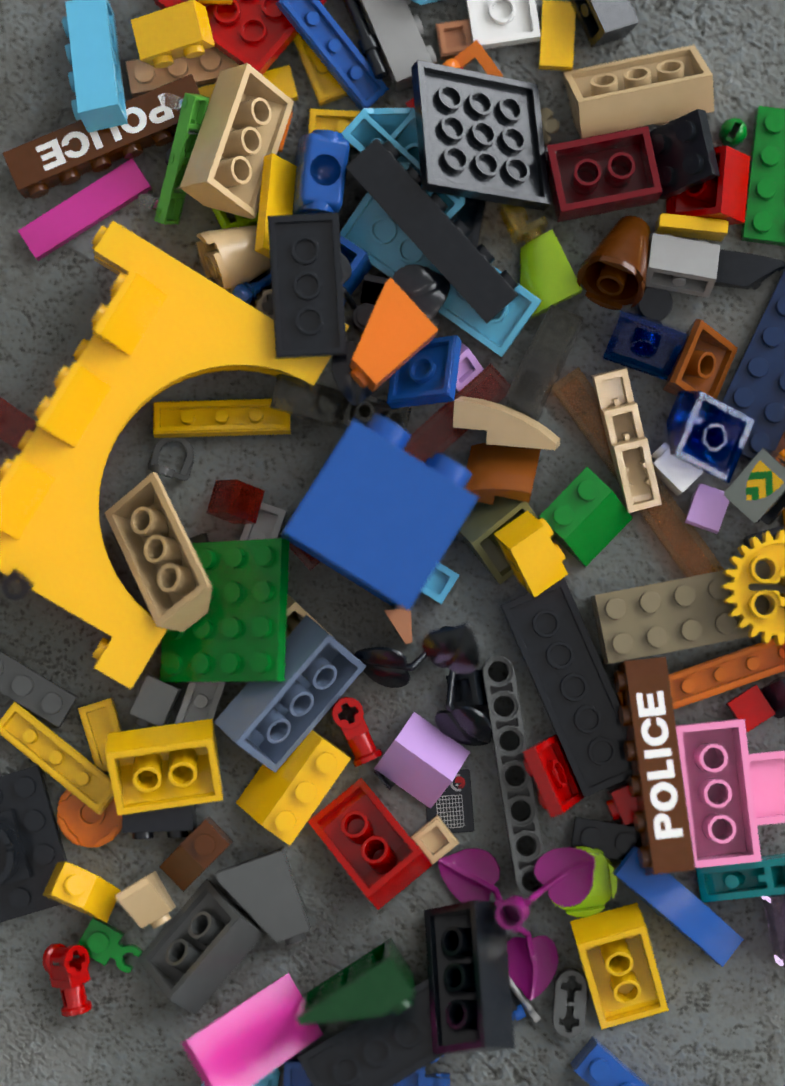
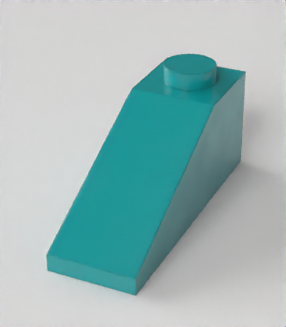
M785 853L761 856V861L696 868L701 901L703 903L785 894Z

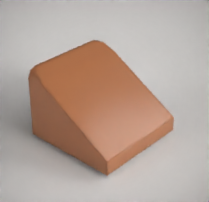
M401 609L384 610L405 645H411V611Z

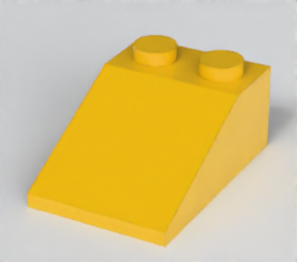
M637 902L570 921L601 1030L669 1011L647 928Z

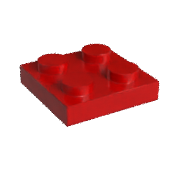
M556 734L541 740L523 751L525 769L531 777H534L539 789V802L545 810H548L551 818L563 814L584 798Z

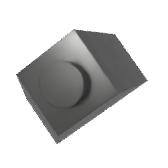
M284 847L224 868L215 873L217 881L276 943L285 940L286 945H291L306 939L305 933L310 931L311 925Z

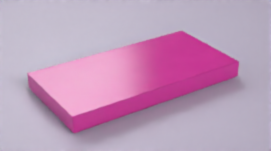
M289 973L281 976L181 1043L205 1086H252L323 1035L317 1023L299 1025L296 1016L302 995Z

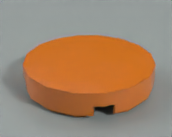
M67 789L61 795L57 808V823L62 834L73 844L87 848L101 847L114 840L123 830L122 815H117L114 798L103 813L99 815Z

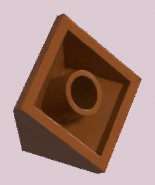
M696 319L686 333L663 390L712 410L738 348L703 320Z

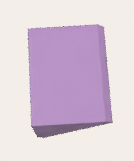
M414 712L374 769L431 809L451 784L470 751Z

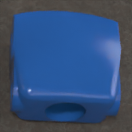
M318 129L312 133L302 135L298 140L295 158L297 171L292 215L340 212L344 197L346 166L348 165L350 143L347 139L343 138V134L336 131Z

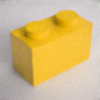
M189 0L131 19L140 60L154 66V68L171 66L174 64V59L183 56L185 58L202 56L205 54V49L215 47L206 7L195 0Z
M527 510L495 532L494 536L517 581L535 598L567 576L568 573L562 562L566 559L564 553L550 538L554 535L550 525L544 518L538 520Z

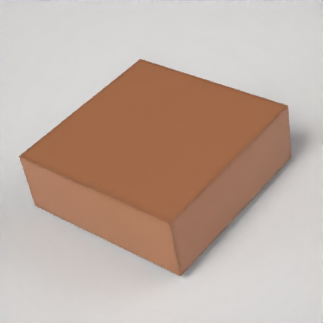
M469 19L439 23L435 26L441 60L453 59L473 43Z

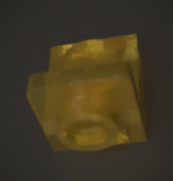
M498 203L497 211L515 245L522 241L527 244L543 234L542 231L546 229L548 224L545 216L527 224L526 221L529 218L524 207Z

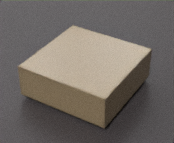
M438 814L410 836L432 865L459 844V840Z

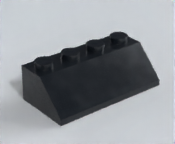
M472 900L424 910L433 1055L489 1052L515 1048L506 929L502 928L496 920L497 907L494 904L495 902Z

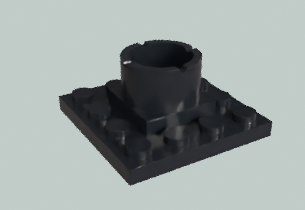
M38 765L0 776L1 923L61 905V903L43 896L57 862H67L42 769Z

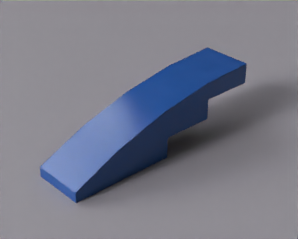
M633 846L613 872L622 883L657 915L667 920L686 939L697 945L718 965L723 967L744 940L669 873L646 875V869H642L639 864L637 847Z

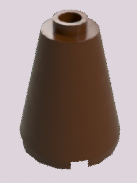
M637 216L622 217L581 264L577 274V283L579 287L581 284L586 290L585 296L590 301L604 308L621 310L623 305L632 304L631 308L636 306L643 298L646 287L650 227L643 219Z

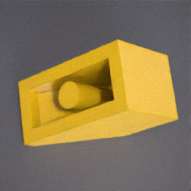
M64 861L57 862L43 896L107 923L117 902L115 895L121 892V890L98 875Z

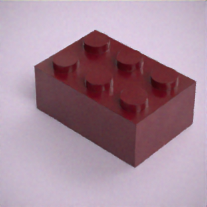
M648 126L547 145L548 180L557 222L657 203L662 194Z

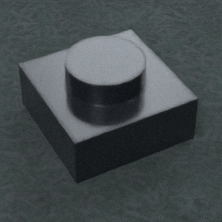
M475 670L469 674L457 673L455 675L453 705L455 708L458 706L474 707L487 704L482 670ZM449 675L446 676L447 686H448V678H449Z

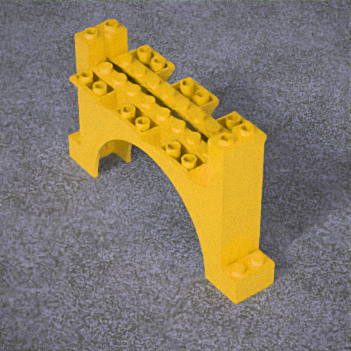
M112 220L108 228L102 225L92 240V249L95 255L94 261L119 275L110 290L111 302L108 307L101 304L91 321L93 323L92 338L90 341L85 338L81 341L73 355L75 361L72 366L68 368L64 365L53 383L55 384L54 387H56L53 397L50 399L45 396L34 414L38 419L35 431L33 432L28 429L17 446L22 450L21 454L17 455L14 461L7 458L0 468V572L9 576L17 568L35 584L31 590L110 635L109 640L102 637L92 654V657L96 659L94 668L132 689L167 629L157 627L152 615L127 591L108 558L103 542L99 521L100 485L110 451L118 436L132 417L145 404L169 387L184 380L220 371H247L274 376L291 382L307 391L310 385H315L331 356L276 359L274 320ZM345 323V327H346V331H347L348 328H349V325Z

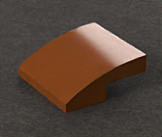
M486 443L472 445L466 469L472 473V476L464 489L478 497L476 502L493 505L495 496L529 503L541 449L488 445Z

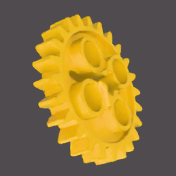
M784 530L777 531L775 540H773L769 531L762 534V543L755 536L750 538L751 549L740 545L737 549L742 557L732 556L728 559L735 566V569L723 571L725 576L731 578V583L721 585L722 589L731 591V596L722 600L723 603H733L735 607L728 613V616L739 615L741 617L736 627L740 629L749 625L748 637L750 638L755 637L761 632V643L764 644L768 643L771 637L774 636L776 646L783 645L785 640V592L780 594L777 590L752 591L749 589V585H772L780 581V584L785 586ZM759 560L765 561L770 567V574L767 579H761L755 573V564ZM759 595L767 598L770 604L769 611L765 615L759 614L754 606L755 599Z

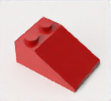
M362 777L308 821L377 910L382 908L432 866L423 852Z

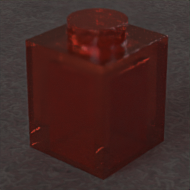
M237 479L216 480L206 513L233 524H256L265 491Z

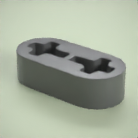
M573 968L561 970L554 981L552 1024L556 1032L566 1038H573L579 1035L585 1025L587 982L582 973ZM569 976H574V980L580 983L579 988L573 989L572 1000L567 999V990L565 987H561L562 982H567ZM572 1006V1016L578 1019V1021L571 1024L570 1029L566 1030L563 1023L559 1022V1018H564L566 1016V1007Z

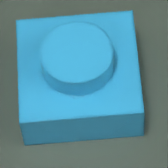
M439 562L421 590V593L442 605L458 579L459 574Z

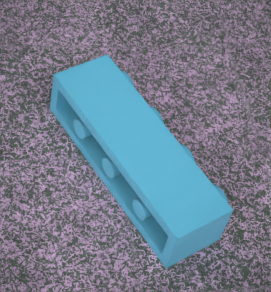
M108 0L66 1L67 16L62 17V24L65 34L70 41L69 44H65V51L68 61L73 68V71L68 72L71 89L76 94V99L71 101L75 119L77 121L82 120L88 133L128 124L115 17Z

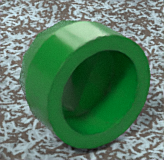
M738 118L727 119L719 129L720 141L729 147L739 146L747 136L746 124ZM737 125L739 129L734 139H732L728 134L733 126Z

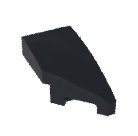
M720 249L717 279L714 286L740 289L752 287L755 290L762 285V281L773 273L783 270L785 262L766 256Z

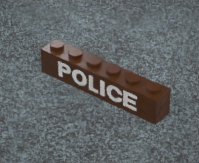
M187 75L125 101L128 124L88 133L82 120L4 152L3 156L17 190L25 199L28 197L31 199L40 198L49 193V189L59 184L63 186L71 185L79 181L81 175L90 171L95 173L102 172L110 168L112 162L121 158H135L143 153V149L152 145L164 146L174 140L185 93L200 94L193 75Z
M666 657L624 661L618 665V671L614 673V681L617 692L622 693L623 705L619 706V718L621 726H626L628 740L624 741L625 759L627 762L631 761L633 776L628 778L631 797H636L638 811L633 813L635 831L641 833L642 847L638 848L640 867L646 869V875L696 870Z

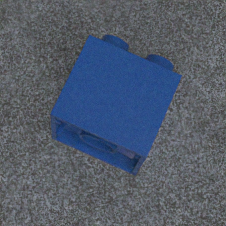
M374 413L366 426L355 419L352 421L280 534V537L289 540L294 546L393 608L410 610L472 510L478 497L464 489L472 476L470 471L438 452H435L432 458L428 457L425 463L416 459L403 450L411 435L389 419Z

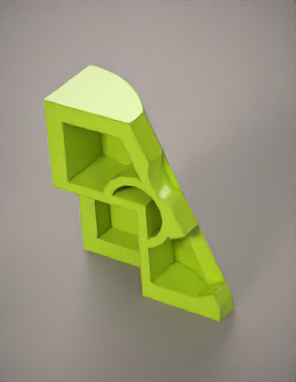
M553 229L536 237L520 248V285L542 300L530 319L549 311L552 306L582 292L581 286L579 287L577 283V277Z

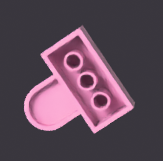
M745 719L676 725L695 867L703 868L761 861L757 826L785 823V750L749 754Z

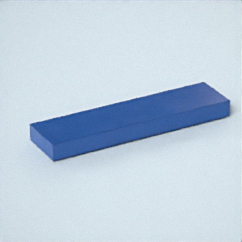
M279 0L275 3L360 111L363 108H369L389 90L382 79L375 78L368 61L319 0Z

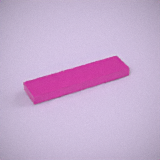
M133 158L19 229L18 232L36 260L39 261L152 188Z

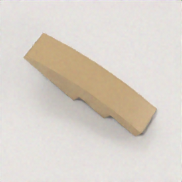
M623 367L591 375L607 442L627 512L632 513L662 505L648 439L644 436L637 403L634 402L627 368Z

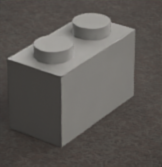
M653 233L649 243L646 287L709 298L717 279L720 245L708 243L704 240L695 241L678 238L671 234Z

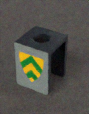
M765 448L761 449L724 492V496L753 523H759L762 520L765 524L770 525L785 509V458L777 451Z

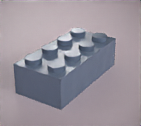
M306 615L286 638L284 682H248L214 723L234 743L276 773L366 668V665Z

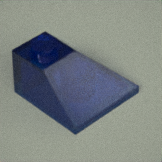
M679 391L666 422L670 453L674 457L720 481L730 483L755 420L702 391Z

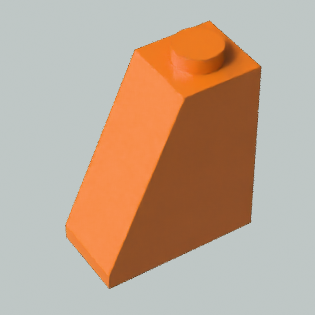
M392 278L385 282L349 365L352 369L350 374L355 382L362 388L367 386L372 392L432 341L438 332L437 327Z

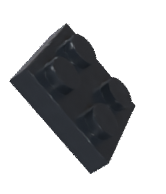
M696 109L650 131L662 188V194L659 199L666 200L720 176L705 110Z

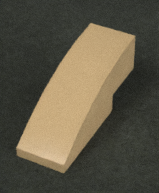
M459 396L454 400L453 428L486 430V444L546 450H556L560 446V438L524 413L505 405L479 398Z

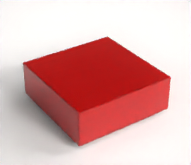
M757 685L751 686L726 703L736 719H745L746 733L776 714Z

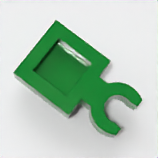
M92 918L77 944L84 946L89 953V957L104 966L108 964L111 958L114 959L117 967L125 973H130L133 967L125 962L124 955L126 953H133L139 957L143 952L137 945H123L120 943L125 933L95 918Z

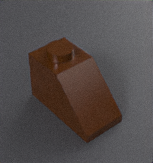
M208 817L159 867L184 892L234 841Z

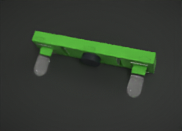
M165 93L161 98L164 106L177 111L180 110L173 145L168 149L165 157L167 170L160 198L158 199L146 193L140 194L137 198L140 206L153 211L156 210L154 219L156 222L161 224H179L186 192L179 187L208 107L209 97L185 93L184 98L171 93Z

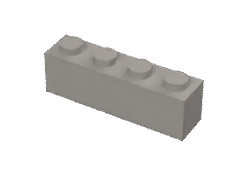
M358 0L371 34L376 35L380 44L381 51L379 53L396 93L412 87L411 67L417 60L437 64V58L432 46H425L421 37L424 34L422 22L417 14L412 16L408 6L411 4V0Z

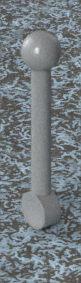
M510 978L511 991L535 1023H537L541 1019Z

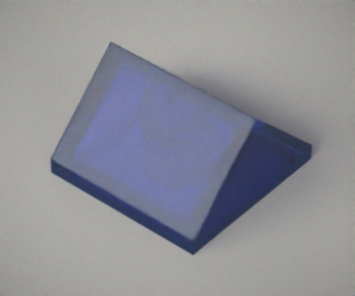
M621 308L607 343L603 359L667 381L686 341L687 333L680 328Z

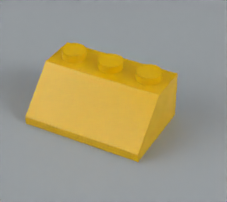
M213 718L107 734L106 759L117 815L223 800Z
M312 730L276 773L262 764L236 801V804L261 826L290 846L352 757Z

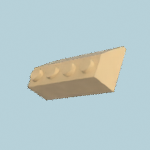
M695 45L563 72L573 121L581 139L652 124L665 125L671 120L682 117L696 109L705 110L706 113L714 112L713 74Z
M249 63L220 71L179 188L203 206L249 219L256 218L259 209L264 156L270 153L277 155L294 101Z
M152 472L105 512V515L156 626L184 632L208 613L212 586L158 474Z

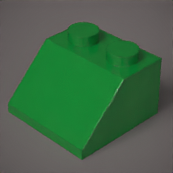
M588 467L538 517V519L544 518L553 530V537L584 567L633 519L615 493Z

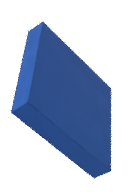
M457 335L434 338L390 377L387 404L391 409L454 401L462 343Z

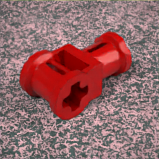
M351 697L338 699L332 706L331 714L335 723L340 726L355 758L353 761L354 767L383 755L382 750L376 748L363 718L364 711L362 705ZM345 703L350 708L356 707L357 712L352 714L354 720L348 722L345 718H338V714L342 712L341 705Z
M60 943L51 944L43 954V967L49 974L51 986L60 989L63 1007L61 1008L62 1016L71 1017L88 1012L92 1009V1003L90 1000H87L84 983L90 981L88 970L90 959L87 949L81 945H70L67 948ZM73 955H78L80 958H74Z

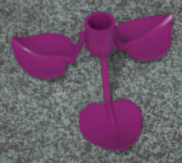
M573 847L552 849L543 854L534 867L535 877L543 886L526 899L520 896H510L505 900H502L499 888L494 886L500 878L499 864L488 851L481 848H467L440 858L438 860V867L442 879L450 892L460 902L472 900L489 901L491 892H493L496 900L494 904L497 907L495 916L498 924L504 929L513 930V932H519L525 936H516L507 942L509 976L528 1000H533L549 986L556 974L559 964L558 950L551 938L545 935L532 938L531 932L521 925L529 916V905L546 891H548L550 899L557 905L571 907L581 903L588 896L593 885L596 863L594 857L584 850Z

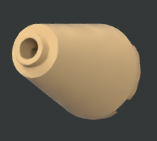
M257 225L203 231L196 236L201 240L196 242V246L206 277H213L218 286L229 293L237 285L245 282L249 283L271 268L270 258L255 251Z

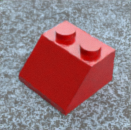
M727 145L714 147L720 176L668 198L666 213L722 219L729 221L728 225L745 223L750 156Z

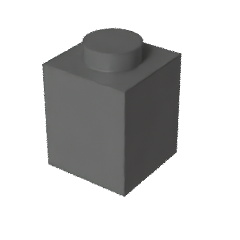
M146 675L129 714L136 716L135 723L145 728L167 725L182 689L170 683L162 682L159 678L152 675Z

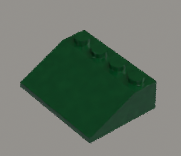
M389 938L303 994L296 1020L299 1025L378 1017L384 1016L390 1011L393 1015H397L412 1004L410 999L415 996L413 972L393 940Z

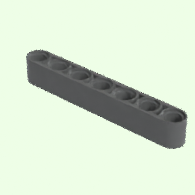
M495 656L489 658L482 667L487 700L486 705L489 722L492 726L491 737L514 881L519 891L529 897L543 884L539 882V885L535 888L528 889L522 885V877L526 872L534 871V867L539 858L544 854L532 777L527 773L524 766L525 756L523 751L527 749L514 667L509 659L503 656ZM493 662H501L506 666L507 676L503 681L496 682L489 677L488 669ZM500 696L508 697L513 704L511 713L506 716H500L494 710V702ZM505 731H513L518 737V744L513 750L507 751L500 746L499 738ZM513 765L520 766L524 773L522 781L516 785L508 784L505 779L506 770ZM519 800L527 802L529 806V813L523 819H515L510 813L512 804ZM524 835L533 837L535 841L534 849L528 854H521L516 849L517 840Z

